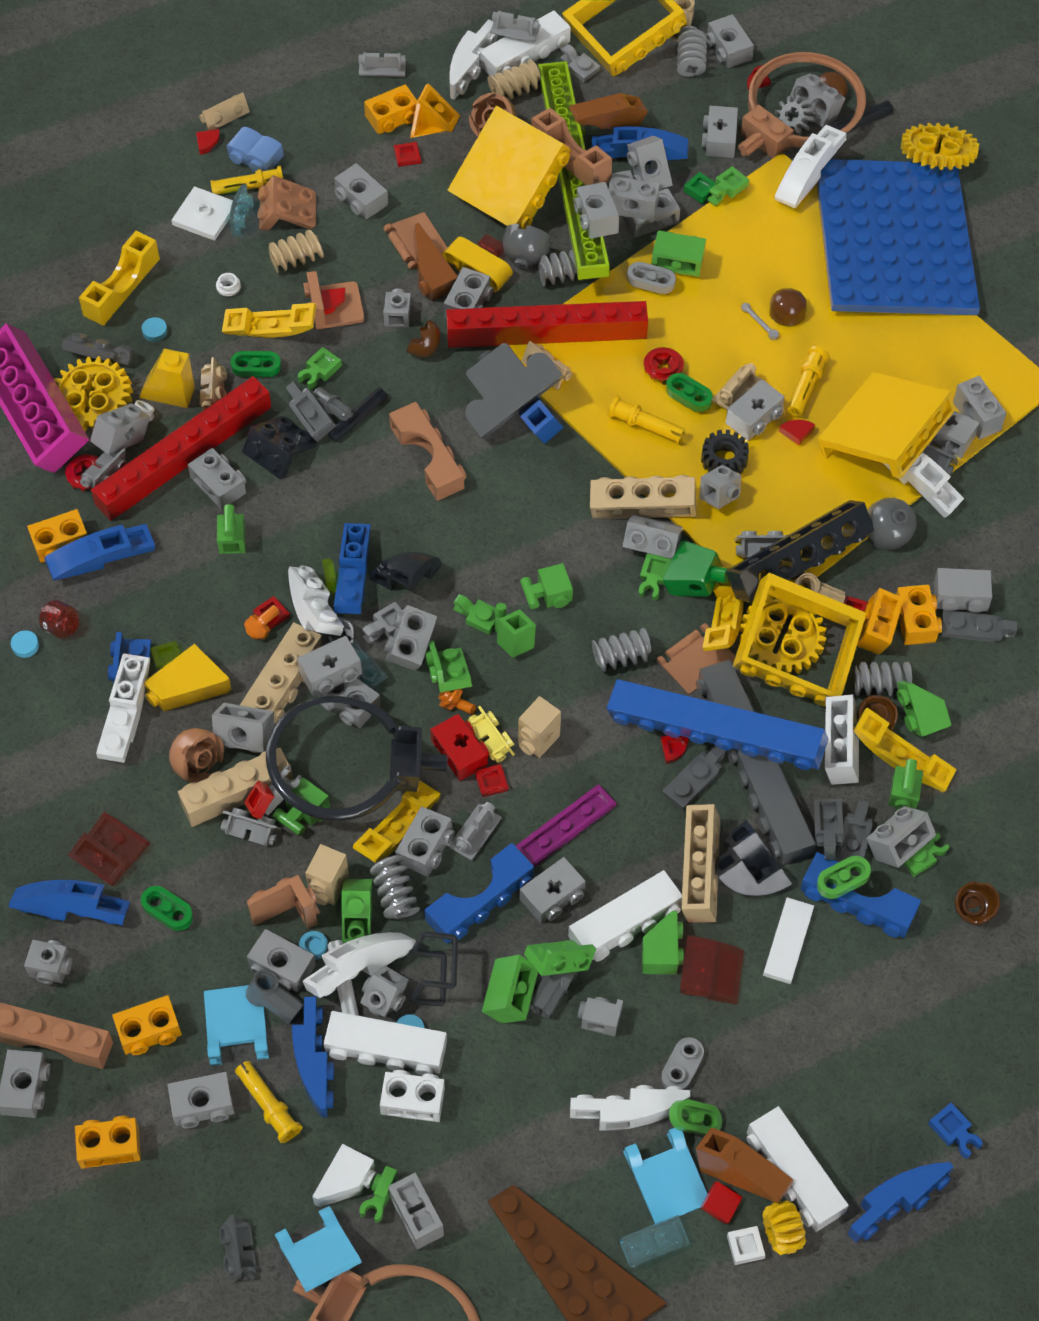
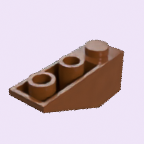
M622 93L573 104L569 107L577 123L584 126L592 125L600 129L607 128L614 130V127H639L648 112L639 97Z
M711 1127L696 1147L702 1173L779 1204L794 1182L790 1176L739 1138Z

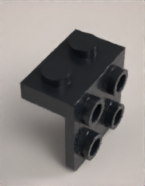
M279 416L250 427L242 453L278 479H282L288 473L293 456L315 448L318 442L313 439L309 432L295 425L291 419Z

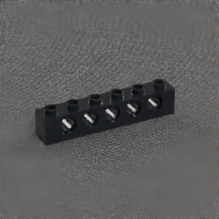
M849 500L727 569L726 574L735 598L753 603L759 582L768 573L786 580L798 578L810 567L823 564L829 556L844 552L846 550L845 547L863 541L866 535L874 531L865 502Z

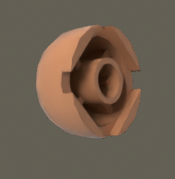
M487 93L480 96L473 103L471 115H469V123L476 136H479L496 106L518 118L516 107L508 98L500 94Z
M191 728L180 733L173 741L169 751V762L173 771L180 778L190 783H198L207 779L213 774L207 772L217 761L222 763L224 758L222 739L213 732L200 728ZM208 766L207 771L200 773V770Z

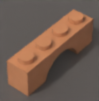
M549 108L531 118L533 127L560 141L572 150L570 159L564 167L585 185L601 182L608 183L611 180L612 158L597 145L587 151L582 149L571 136L566 120L553 109Z
M414 402L389 413L390 428L401 445H417L426 449L431 454L433 459L424 469L425 483L435 499L438 501L463 490L466 473L461 465L455 463L450 447L444 446L439 430L436 427L433 428L430 424L427 411L425 409L421 410L417 402Z
M0 1002V1042L21 1048L26 1045L40 1046L59 1052L74 1062L99 1069L104 1068L113 1044L109 1031Z

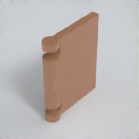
M425 212L393 224H386L383 228L385 233H389L388 237L405 263L410 261L407 264L409 270L417 268L414 246L415 224L419 223L441 254L448 248Z
M706 623L700 626L704 633L707 628H710ZM694 630L665 652L671 661L667 663L662 656L656 658V661L688 694L697 689L696 680L699 678L701 668L729 659L732 663L736 657L728 648L704 652L703 643L705 636L702 637L698 630Z

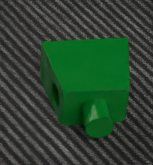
M681 540L663 577V582L668 593L674 596H709L716 582L729 583L726 570L729 568L722 566L716 551Z

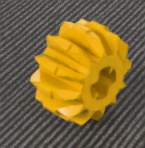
M787 1200L780 1201L779 1204L772 1203V1205L765 1207L762 1215L764 1219L763 1224L772 1249L779 1255L786 1253L788 1255L802 1249L806 1243V1232L796 1206Z

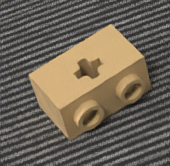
M539 696L519 717L518 743L524 753L527 755L534 754L540 758L559 738L561 711Z
M320 844L305 872L307 885L313 890L317 899L316 903L335 905L342 892L344 879H349L346 854Z

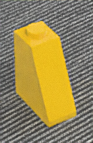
M164 349L148 374L139 398L188 408L195 390L189 354Z
M195 644L144 682L147 701L153 707L158 705L163 711L226 694L232 690L229 677Z

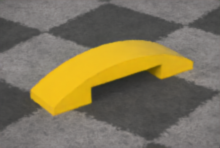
M315 303L293 304L291 310L251 312L248 308L226 309L222 332L224 334L262 338L300 334L313 328L317 305Z
M716 582L713 588L717 599L712 627L707 628L705 632L704 652L730 648L738 636L742 622L744 601L735 598L730 582L728 584Z
M866 708L853 730L859 739L874 754L893 768L896 766L905 767L906 760L908 759L916 760V769L923 771L922 783L945 792L957 769L935 754L929 757L889 730L887 728L889 722L869 708Z
M419 780L417 792L406 791L402 795L401 803L374 830L369 828L353 844V849L375 863L383 860L398 848L420 807L431 810L440 798L441 793Z

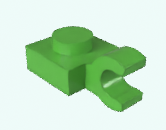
M733 166L716 177L715 186L709 190L712 196L708 198V201L716 206L726 194L733 198L748 187L749 179Z
M459 594L453 603L455 604L453 610L467 616V625L489 635L495 626L496 608L479 599L474 605L467 597Z
M386 1166L382 1174L378 1173L371 1188L374 1191V1197L362 1203L360 1206V1217L364 1218L368 1209H375L377 1211L374 1217L375 1223H379L382 1220L384 1207L390 1198L388 1186L397 1182V1170Z

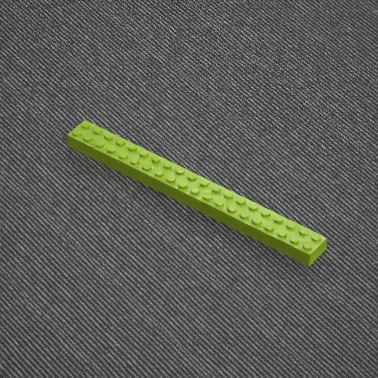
M567 61L538 64L539 81L545 110L551 108L564 118L571 136L585 150L581 126L575 121V117L569 109L570 105L576 104ZM563 166L558 174L578 280L609 277V261L604 237L600 236L590 239L587 230L582 229L580 212L576 213L573 200L577 198V187L586 185Z

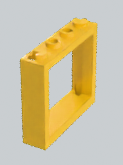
M580 0L562 13L564 21L571 27V32L613 77L623 71L625 72L628 67L643 59L649 52L664 44L671 36L679 33L681 28L687 26L685 12L674 0H658L670 15L610 56L584 28L583 24L616 0Z
M768 573L759 582L732 667L739 669L746 676H757L764 679L765 683L770 686L784 687L792 695L798 697L806 696L813 699L815 704L826 707V697L842 696L866 613ZM768 594L846 626L828 689L748 657Z

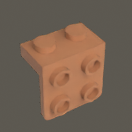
M274 175L265 186H261L258 192L260 208L257 214L260 230H270L278 219L307 229H313L316 226V193L314 190Z
M307 272L308 283H303L305 298L310 297L311 302L308 303H315L317 305L314 319L316 330L357 324L364 321L362 303L356 282L319 286L317 272ZM345 287V301L333 313L324 315L321 290Z
M299 875L292 878H284L276 886L266 891L260 890L254 893L247 901L254 926L296 907L307 929L318 924L316 915L320 913L313 890L310 886L305 888Z

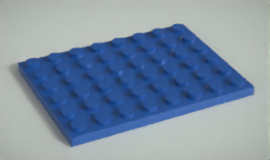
M830 159L821 170V178L817 182L831 311L978 315L980 306L958 168L953 166L952 170L947 167L940 170L938 166H935L931 169L928 164L921 166V162Z

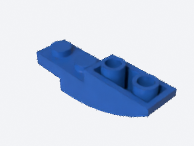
M614 127L613 135L592 137L591 148L597 145L611 158L627 157L629 152L627 144L655 136L663 140L667 160L688 159L689 141L688 138L654 128Z
M344 523L334 613L361 614L362 602H364L371 524Z
M122 524L73 541L45 556L44 560L53 581L104 569V564L107 562L154 551L155 543L147 524L124 529Z
M50 880L16 888L9 902V907L24 913L46 916L52 920L65 921L68 912L80 917L103 920L108 924L123 925L130 901L103 895V884L78 880Z
M304 997V1025H292L295 1059L300 1079L312 1105L322 1118H328V1108L334 1107L333 1090H328V1080H334V1062H329L327 1052H322L323 1036L322 1034L317 1035V1025H323V1007H318L316 997Z
M950 1162L920 1166L903 1172L879 1185L863 1198L860 1206L866 1213L850 1227L848 1235L855 1243L862 1237L866 1241L869 1240L879 1230L877 1224L883 1218L889 1221L900 1211L901 1208L898 1205L907 1213L913 1208L919 1211L931 1199L928 1194L936 1188L938 1191H941L952 1180L949 1175L954 1166Z

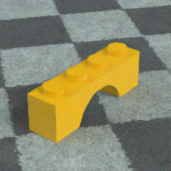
M138 231L133 233L122 246L120 260L112 275L103 283L92 281L80 295L79 301L84 317L102 326L107 323L159 261L160 257L155 239Z

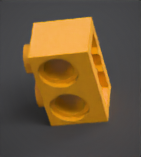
M405 84L364 101L365 116L377 134L388 133L402 124L413 123L417 99Z
M78 509L27 526L40 563L45 562V556L55 550L88 536Z
M930 586L898 587L896 595L904 598L899 614L904 645L936 642L938 633L942 632V622L940 617H936L937 600L935 594L931 595Z
M881 588L875 592L868 600L866 606V617L857 643L858 647L880 655L891 644L903 604V597Z
M169 995L112 1014L125 1055L130 1053L134 1056L141 1055L147 1052L150 1046L156 1044L162 1046L169 1045L176 1041V1037L182 1035ZM159 1020H169L168 1024L164 1027L155 1026ZM133 1029L141 1030L135 1037L127 1036Z
M117 1116L113 1118V1121L88 1120L83 1122V1125L75 1126L76 1155L81 1169L141 1161L139 1126L135 1118ZM120 1135H130L127 1142L122 1144L116 1143ZM90 1139H100L97 1146L93 1148L86 1147Z

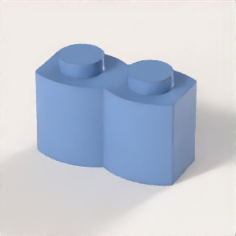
M242 127L227 145L231 161L238 165L241 163L245 164L253 172L258 169L262 171L273 170L284 156L283 147L280 142L271 137L262 136L257 131L248 127Z

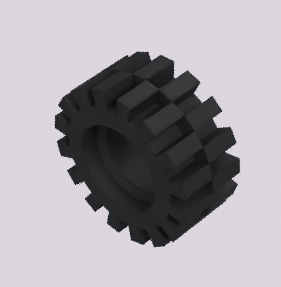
M717 430V435L712 432L709 438L706 437L704 440L701 456L703 468L705 470L708 469V472L723 465L741 474L747 466L749 454L748 443H745V438L741 436L738 439L739 433L734 432L731 435L730 430H726L725 434H722V430ZM729 450L735 456L731 459H722L716 456L715 452Z

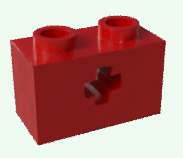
M459 714L430 729L432 743L441 755H447V764L459 781L473 775L475 770L488 766L489 751L483 741H477L474 736L473 727L469 721H463Z

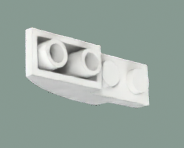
M488 19L476 34L468 30L458 44L450 66L451 99L455 100L459 94L463 95L468 88V83L472 79L476 80L481 71V67H479L480 50L495 43L498 38L497 34L490 33L493 21Z
M825 125L817 135L812 133L788 168L775 194V200L796 208L821 178L822 168L846 141V133L828 125Z
M923 452L905 475L899 479L903 484L909 481L944 518L949 516L964 499L948 482L951 476ZM884 464L890 470L889 465Z
M303 565L299 568L290 566L288 575L291 596L296 614L303 628L319 633L341 636L344 625L328 605L327 601L330 592L315 573V570Z
M123 653L109 698L110 709L96 752L98 759L125 763L130 742L133 743L146 691L144 682L148 679L150 658Z
M387 932L367 935L348 941L322 955L326 965L303 980L305 988L319 998L327 996L346 980L355 978L359 971L362 970L372 976L373 973L382 967L387 966L398 958L404 957L413 948L416 940L403 933Z
M640 1085L630 1089L629 1100H624L621 1096L594 1099L592 1095H578L576 1098H571L570 1118L599 1119V1130H621L640 1127L669 1117L671 1105L677 1100L690 1099V1090H683V1088L678 1086L654 1089L652 1086Z

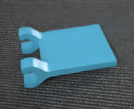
M249 985L204 991L207 1050L210 1066L222 1065V1046L254 1042L257 1060L269 1058L264 1006H254L247 1000L246 989Z
M676 1128L670 1129L669 1133H667L673 1149L642 1160L636 1143L625 1147V1151H623L655 1225L700 1208L707 1196L706 1189L688 1150L684 1134Z
M330 1206L318 1211L324 1221L325 1228L293 1243L286 1229L274 1234L284 1256H286L305 1292L362 1263Z

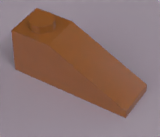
M417 223L414 225V246L419 282L418 288L423 296L427 295L431 301H434L450 293L458 276L421 225Z

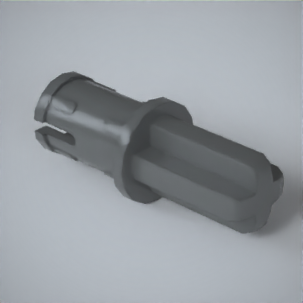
M319 387L313 392L320 397L315 396L327 413L334 414L343 421H347L349 417L353 416L351 407L343 403L338 395H332L323 387Z

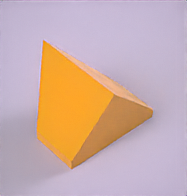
M430 84L425 85L417 100L410 138L444 131L452 132L460 117L459 113Z

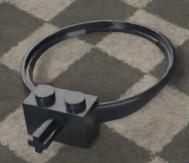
M344 696L318 697L296 705L276 723L266 747L267 771L273 786L281 797L298 811L314 818L329 821H345L366 816L382 807L397 791L417 792L420 769L446 771L448 757L447 755L421 753L422 727L398 726L394 719L382 708L363 700ZM323 703L353 705L373 715L382 723L388 733L393 734L389 781L366 801L356 806L342 809L319 807L297 796L282 779L276 761L278 740L290 720L309 707Z

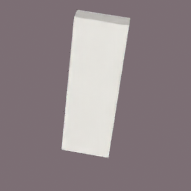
M786 898L763 976L791 984L814 905Z

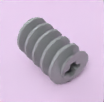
M685 26L678 33L677 72L683 77L701 75L706 71L707 36L704 32L693 26Z
M573 249L569 251V255L565 251H561L559 258L556 253H551L549 259L546 255L541 256L539 275L543 287L548 278L552 285H555L556 277H559L561 283H564L565 275H568L570 280L574 281L577 270Z
M641 628L639 634L635 630L630 631L629 637L626 633H621L619 640L616 636L611 635L608 642L605 638H600L598 645L594 640L591 641L594 658L603 673L606 672V665L608 663L613 670H616L617 661H620L622 666L626 667L627 659L630 658L632 663L636 665L637 656H641L642 660L647 662L648 654L651 653L650 639L645 628Z
M861 662L858 669L855 666L854 689L856 696L860 695L862 688H865L867 696L871 695L873 688L876 689L879 695L882 694L883 688H886L888 695L892 696L894 688L899 690L897 682L905 681L912 683V669L909 662H904L901 668L898 662H893L891 668L887 662H882L880 669L876 662H872L869 669L865 662Z
M402 855L385 858L370 869L371 875L375 877L373 880L374 886L379 887L377 895L382 898L380 905L386 908L383 913L387 919L405 918L414 915L420 910L418 907H410L417 899L416 897H407V894L413 891V887H404L403 885L410 880V877L400 876V873L406 870L405 865L397 866V863L403 859Z

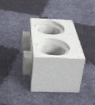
M394 1070L393 1073L385 1072L380 1101L381 1115L440 1122L445 1090L444 1079H439L434 1074L410 1075L409 1072L404 1070ZM397 1088L406 1091L401 1097L391 1095V1092ZM425 1092H431L435 1095L434 1099L430 1101H424L420 1096Z

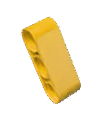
M457 237L442 253L447 263L449 262L456 266L455 269L460 272L464 267L489 275L490 287L495 289L494 292H497L513 275V271L508 263L464 237Z

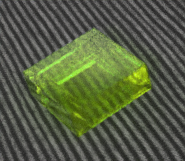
M331 558L323 559L322 565L326 588L330 594L336 593L337 581L333 560Z
M176 640L150 648L157 671L181 654Z

